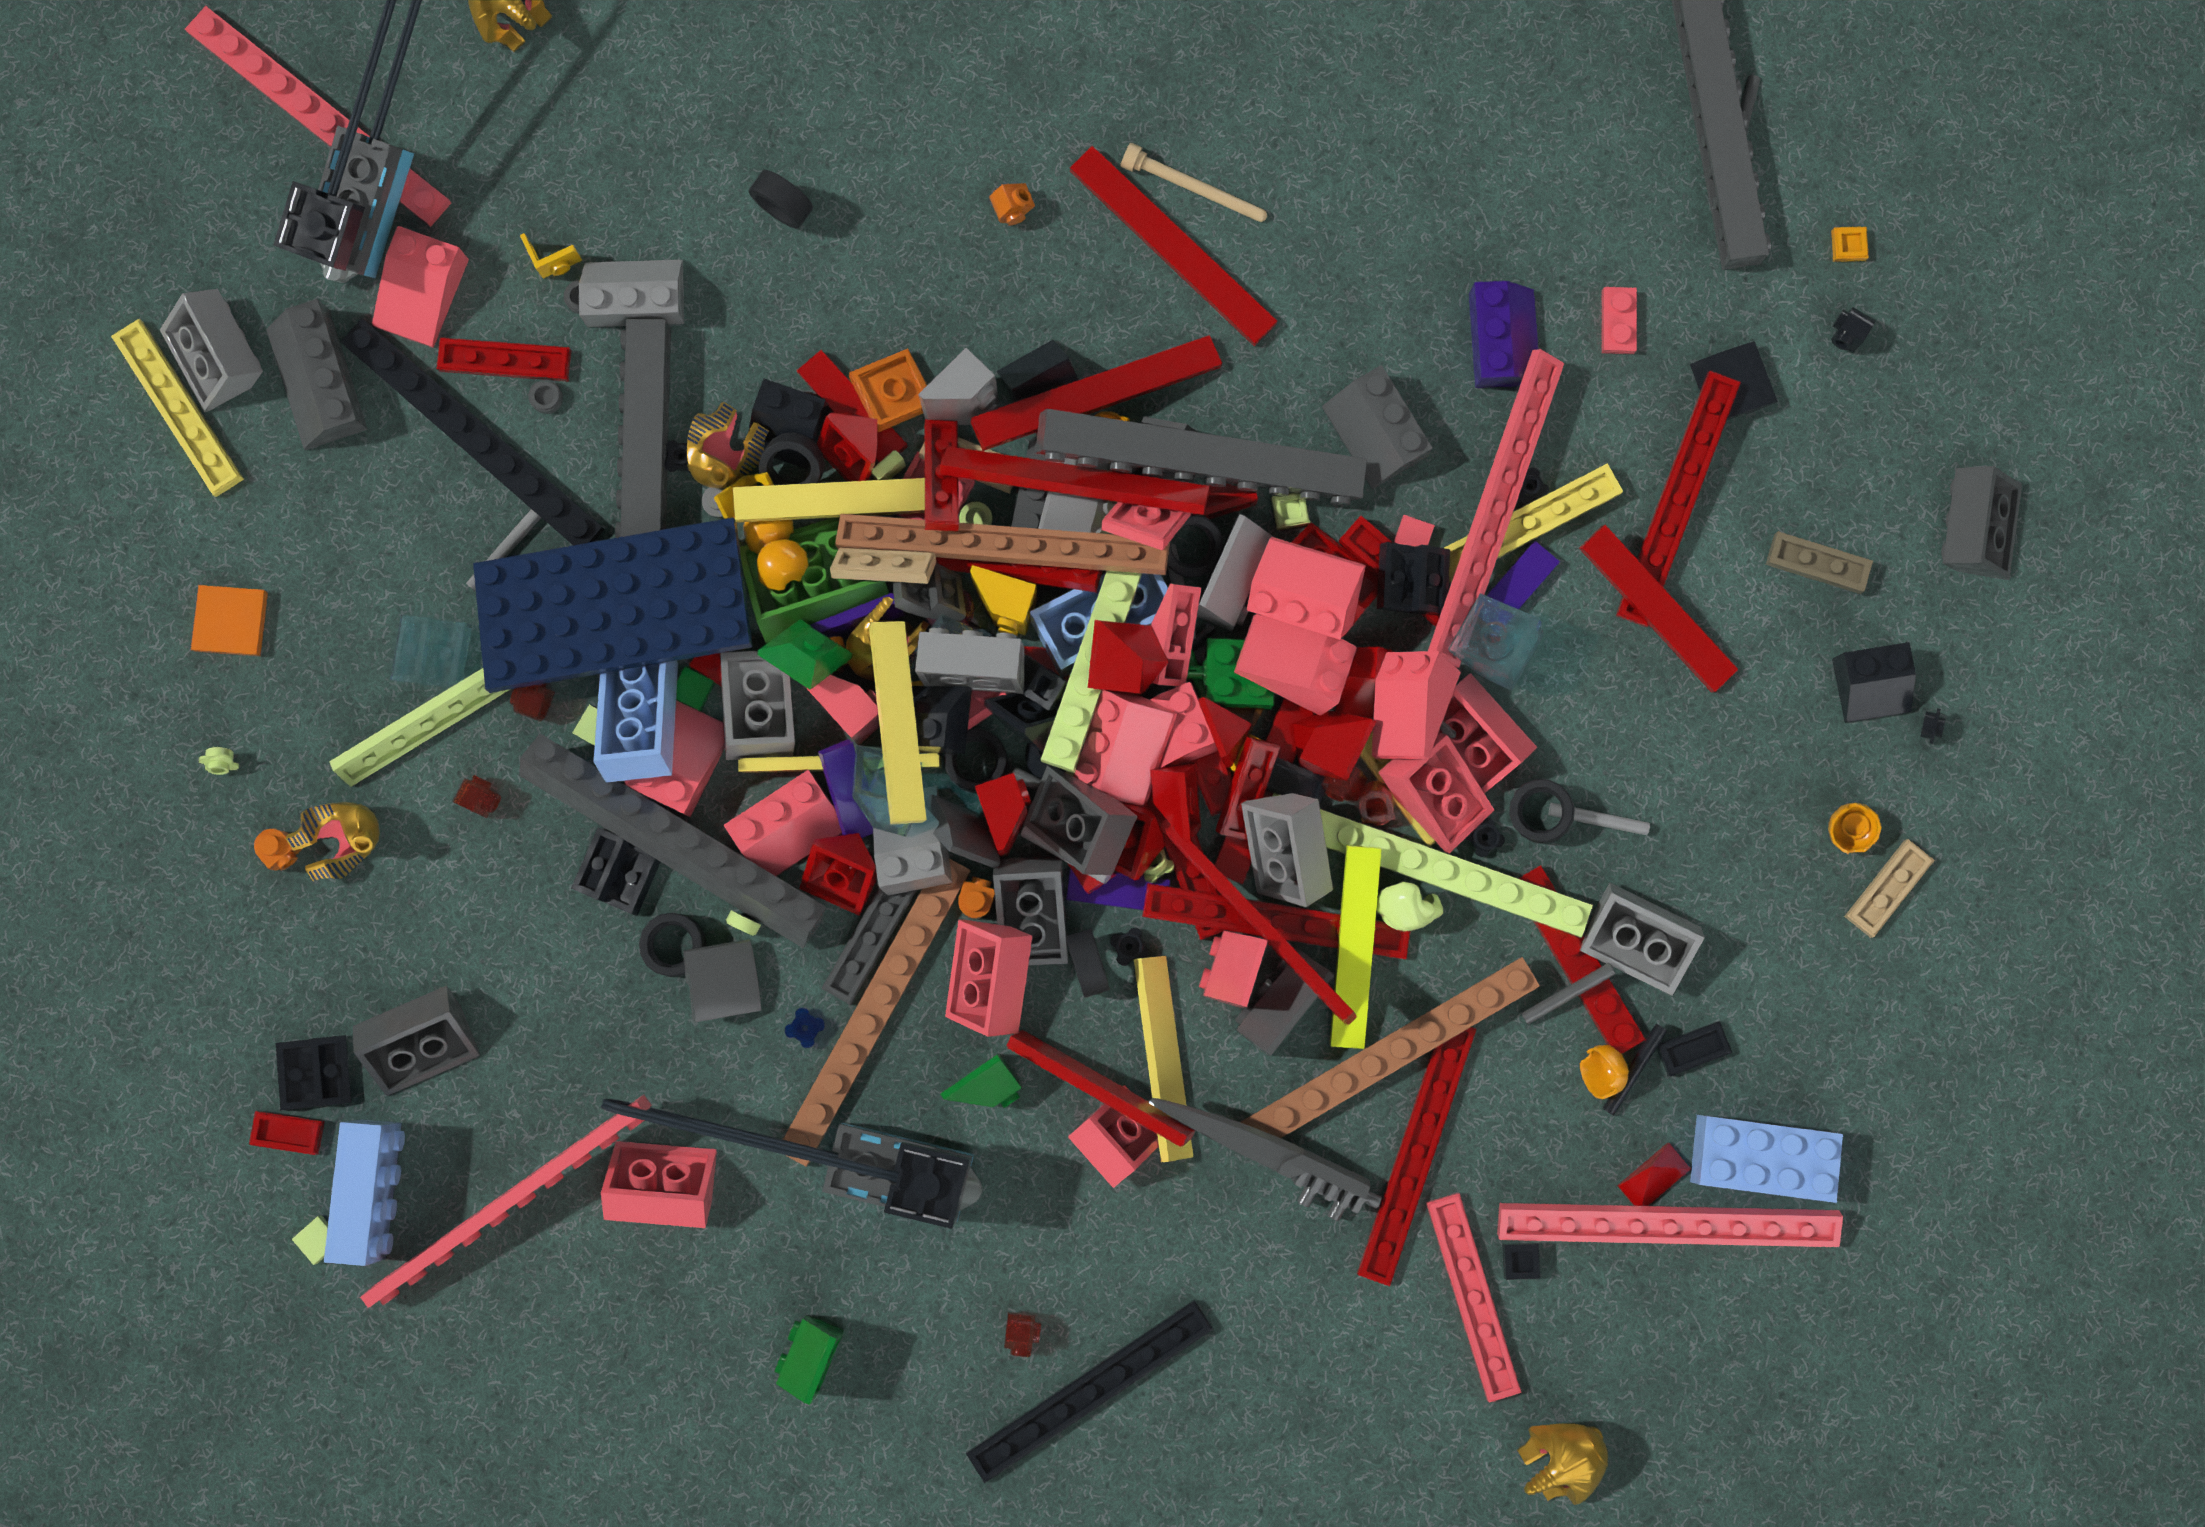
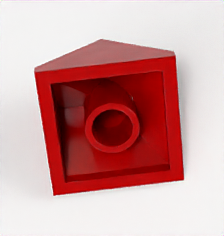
M850 412L830 413L825 418L817 445L822 451L823 457L847 482L869 480L876 462L877 419L853 416Z
M1095 620L1087 688L1138 694L1144 693L1169 663L1150 625Z
M1379 646L1357 647L1339 704L1335 706L1336 712L1374 718L1375 681L1386 653L1394 651Z
M1328 710L1321 716L1316 714L1293 723L1299 766L1315 774L1347 781L1376 721L1370 718Z
M1186 763L1150 770L1154 805L1183 840H1191L1201 829L1196 763Z
M1119 801L1137 815V818L1115 867V871L1133 880H1139L1166 843L1148 802L1146 806L1141 807Z
M854 833L815 839L799 889L860 916L877 880L876 865L860 834Z

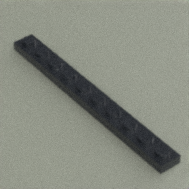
M363 318L340 341L573 546L594 542L605 530Z

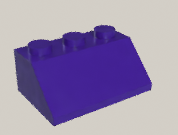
M1510 281L1474 282L1469 292L1475 388L1520 386L1532 350L1538 349L1534 289Z

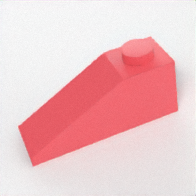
M1170 584L1150 626L1169 663L1152 682L1154 684L1180 686L1186 683L1201 587Z

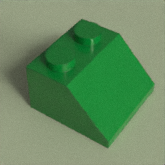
M806 1315L801 1322L796 1320L788 1336V1340L793 1342L788 1355L785 1353L781 1354L774 1371L780 1374L776 1384L803 1403L810 1405L819 1394L844 1330L809 1315Z

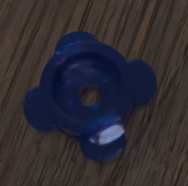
M799 1008L795 1012L796 1017L793 1022L785 1027V1034L789 1038L794 1037L799 1040L804 1048H810L815 1044L814 1038L820 1031L824 1030L825 1022L821 1018H815L810 1015L808 1009ZM803 1025L808 1026L807 1031L802 1030Z

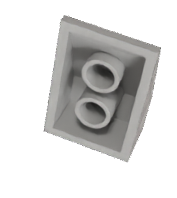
M758 651L720 653L726 760L793 757L795 738L790 676L758 656Z
M938 786L923 788L925 803L931 794L940 797ZM887 796L872 798L874 858L879 888L887 895H893L953 883L948 850L933 834L940 823L935 816L925 807L927 820L923 823L890 824Z

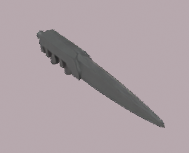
M1152 1098L1148 1102L1204 1136L1277 1171V1173L1289 1179L1291 1178L1296 1186L1300 1188L1304 1186L1297 1200L1301 1205L1310 1207L1317 1193L1323 1195L1330 1202L1333 1200L1334 1202L1327 1216L1335 1221H1340L1347 1207L1358 1214L1364 1203L1374 1208H1378L1381 1203L1382 1196L1369 1191L1371 1187L1369 1179L1288 1141L1243 1123L1186 1105L1158 1098Z

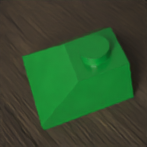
M800 619L760 648L757 655L811 690L852 658L853 653Z
M997 1054L940 1095L944 1100L987 1107H995L1000 1103L1005 1108L1020 1098L1017 1091L1022 1088V1085L1003 1057Z

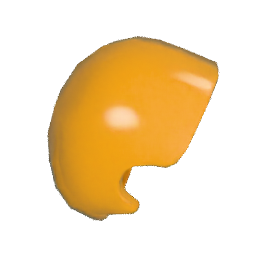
M793 520L744 522L743 526L745 541L749 549L757 554L766 544L780 539H789L790 534L794 533Z
M780 539L766 544L760 550L757 558L759 581L767 588L779 591L785 590L786 585L792 580L800 582L802 575H804L808 568L806 551L798 543L789 539Z
M1848 803L1840 806L1831 815L1828 824L1832 843L1846 854L1868 851L1879 839L1882 829L1878 814L1866 804Z
M1597 1045L1587 1050L1586 1052L1589 1056L1580 1062V1070L1588 1091L1598 1099H1606L1621 1092L1628 1082L1629 1073L1628 1065L1622 1053L1611 1045Z

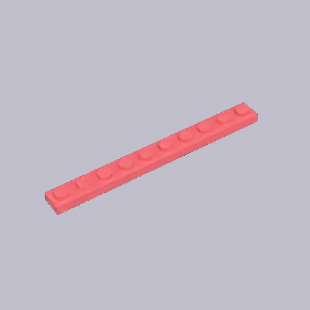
M207 6L185 28L189 35L329 147L332 146L337 126L347 129L349 119ZM359 127L357 128V133L370 137ZM409 169L399 202L431 227L449 207L451 202L413 170Z
M1542 349L1532 350L1428 651H1440L1456 668L1460 667L1564 366L1562 361Z
M643 1094L628 1106L647 1111L652 1105ZM615 1114L373 1285L360 1298L368 1308L378 1301L382 1305L386 1304L400 1293L397 1287L406 1281L410 1286L419 1281L427 1274L424 1268L433 1262L437 1267L443 1264L455 1254L452 1251L455 1246L462 1243L464 1247H467L482 1235L479 1231L488 1223L492 1228L509 1216L506 1210L515 1204L522 1208L537 1196L534 1191L544 1184L549 1189L564 1177L562 1174L564 1169L570 1165L577 1169L592 1158L589 1154L591 1150L598 1145L604 1150L620 1138L617 1135L618 1131L625 1126L632 1130L644 1120Z
M1499 1203L1497 1235L1499 1240L1839 1247L1843 1215L1839 1210Z

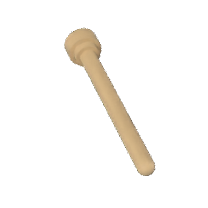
M1134 143L1129 144L1122 159L1121 167L1131 172L1134 169L1139 172L1143 169L1258 222L1266 220L1267 212L1264 209L1147 157V153L1142 151L1143 147Z

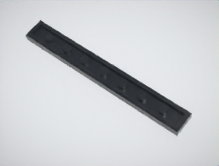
M1192 1300L967 1451V1457L983 1482L986 1483L1211 1332L1213 1327L1196 1301Z

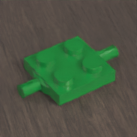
M1207 638L1206 658L1203 666H1189L1187 679H1202L1205 688V698L1221 707L1272 709V691L1234 673L1245 640Z

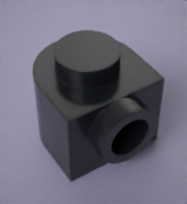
M1854 307L1849 312L1843 309L1832 327L1837 329L1831 339L1832 343L1839 349L1849 350L1854 353L1864 342L1876 320Z

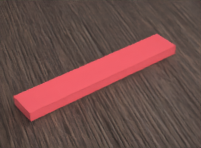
M1460 1193L1426 1202L1486 1399L1490 1403L1519 1394L1521 1389Z

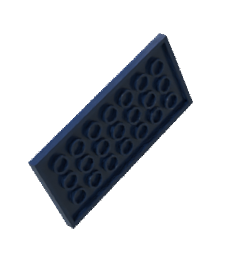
M734 517L473 563L485 690L489 693L752 647L738 529Z

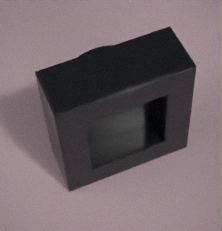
M1538 1243L1502 1244L1504 1279H1541Z

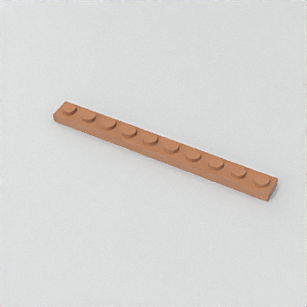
M840 514L835 545L838 549L854 548L935 553V557L1166 575L1170 542L1164 550H1160L1114 534L959 523L958 531L925 530V520Z
M949 859L953 883L921 890L783 1140L814 1148L819 1147L961 891L963 881L967 880L971 870ZM788 1156L805 1167L810 1163L808 1160Z
M1523 957L1240 1123L1282 1138L1535 990L1540 985Z

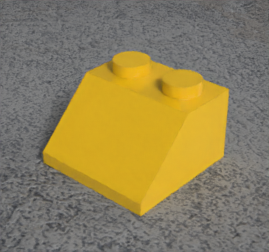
M972 565L970 573L973 585L994 626L999 627L998 631L1000 633H1011L1016 636L1018 633L1026 635L1031 621L1030 611L1035 609L1038 599L1036 585Z

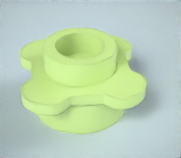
M209 748L206 750L205 756L199 757V763L204 764L205 769L212 774L223 775L227 774L229 770H237L239 768V764L233 762L234 752L227 748Z
M1164 849L1160 851L1144 872L1146 882L1154 883L1165 873H1171L1174 870V863L1166 858Z

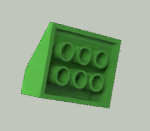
M840 517L830 518L795 529L794 533L790 534L789 540L795 541L806 551L808 568L804 575H802L800 582L796 580L790 581L786 585L785 590L779 591L764 586L759 581L757 572V558L759 554L751 551L748 545L740 547L742 568L753 611L766 644L800 619L811 625L890 594L886 581L837 579L831 577L830 567L838 552L835 542Z

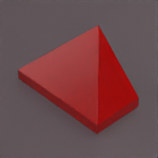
M1226 483L1225 487L1210 486L1204 516L1211 520L1255 506L1258 501L1257 493L1238 490L1237 486Z
M1205 697L1199 698L1198 702L1219 755L1226 768L1232 767L1252 724Z
M1667 1143L1617 1186L1633 1206H1648L1690 1171L1691 1168L1671 1144Z

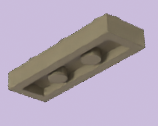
M1778 531L1774 534L1765 565L1861 594L1865 591L1873 561Z

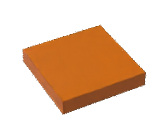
M908 348L849 372V379L869 417L877 419V433L923 414L918 394L927 384Z
M198 585L191 650L195 652L261 657L268 592L259 589Z

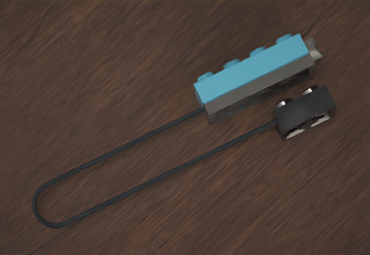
M386 0L348 127L346 129L337 126L319 188L315 189L295 181L292 182L273 246L319 262L323 268V275L328 280L346 283L358 274L376 278L414 153L379 141L422 0H412L370 137L356 131L397 0Z
M603 1099V1104L601 1105L602 1109L612 1113L828 1165L822 1192L885 1207L884 1213L953 1229L954 1224L958 1222L960 1211L975 1203L980 1198L983 1190L980 1180L971 1168L974 1154L852 1124H839L832 1150L834 1152L651 1107L646 1111L630 1107L628 1105L631 1103L626 1101Z

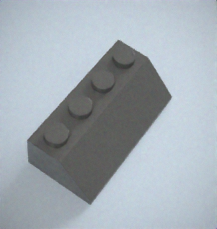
M319 299L285 309L266 330L304 450L368 430L330 310Z

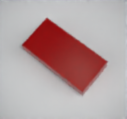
M255 1111L249 1145L319 1155L325 1121Z

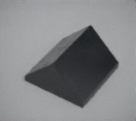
M1054 340L1049 341L997 371L1014 403L1079 380L1069 357Z
M1009 693L986 699L984 706L1006 728L1043 753L1061 702L1058 701L1051 712L1024 694Z

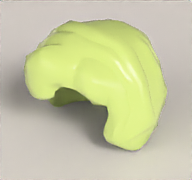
M1402 882L1383 889L1377 898V912L1388 926L1399 931L1406 932L1424 928L1443 914V906L1438 895L1429 894L1422 900L1423 896L1420 894L1419 887L1408 882Z

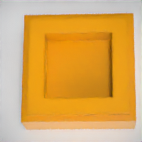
M1834 227L1832 229L1833 262L1866 261L1869 258L1867 227Z

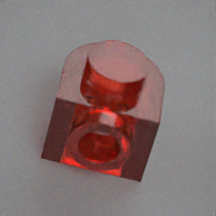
M547 683L516 688L512 692L510 704L513 705L515 713L541 722L548 713L555 692L546 689Z
M1354 766L1347 781L1325 776L1322 787L1326 790L1325 794L1336 801L1353 800L1357 802L1368 778L1360 769Z
M473 775L471 781L464 778L452 802L487 818L489 813H493L497 809L501 801V795L489 790L492 783Z
M1381 781L1367 783L1360 792L1359 809L1362 824L1370 823L1371 825L1378 826L1384 825L1390 820H1395L1394 797L1386 783Z
M1008 1312L1004 1348L1011 1349L1010 1355L1031 1357L1032 1343H1039L1041 1322H1035V1315Z

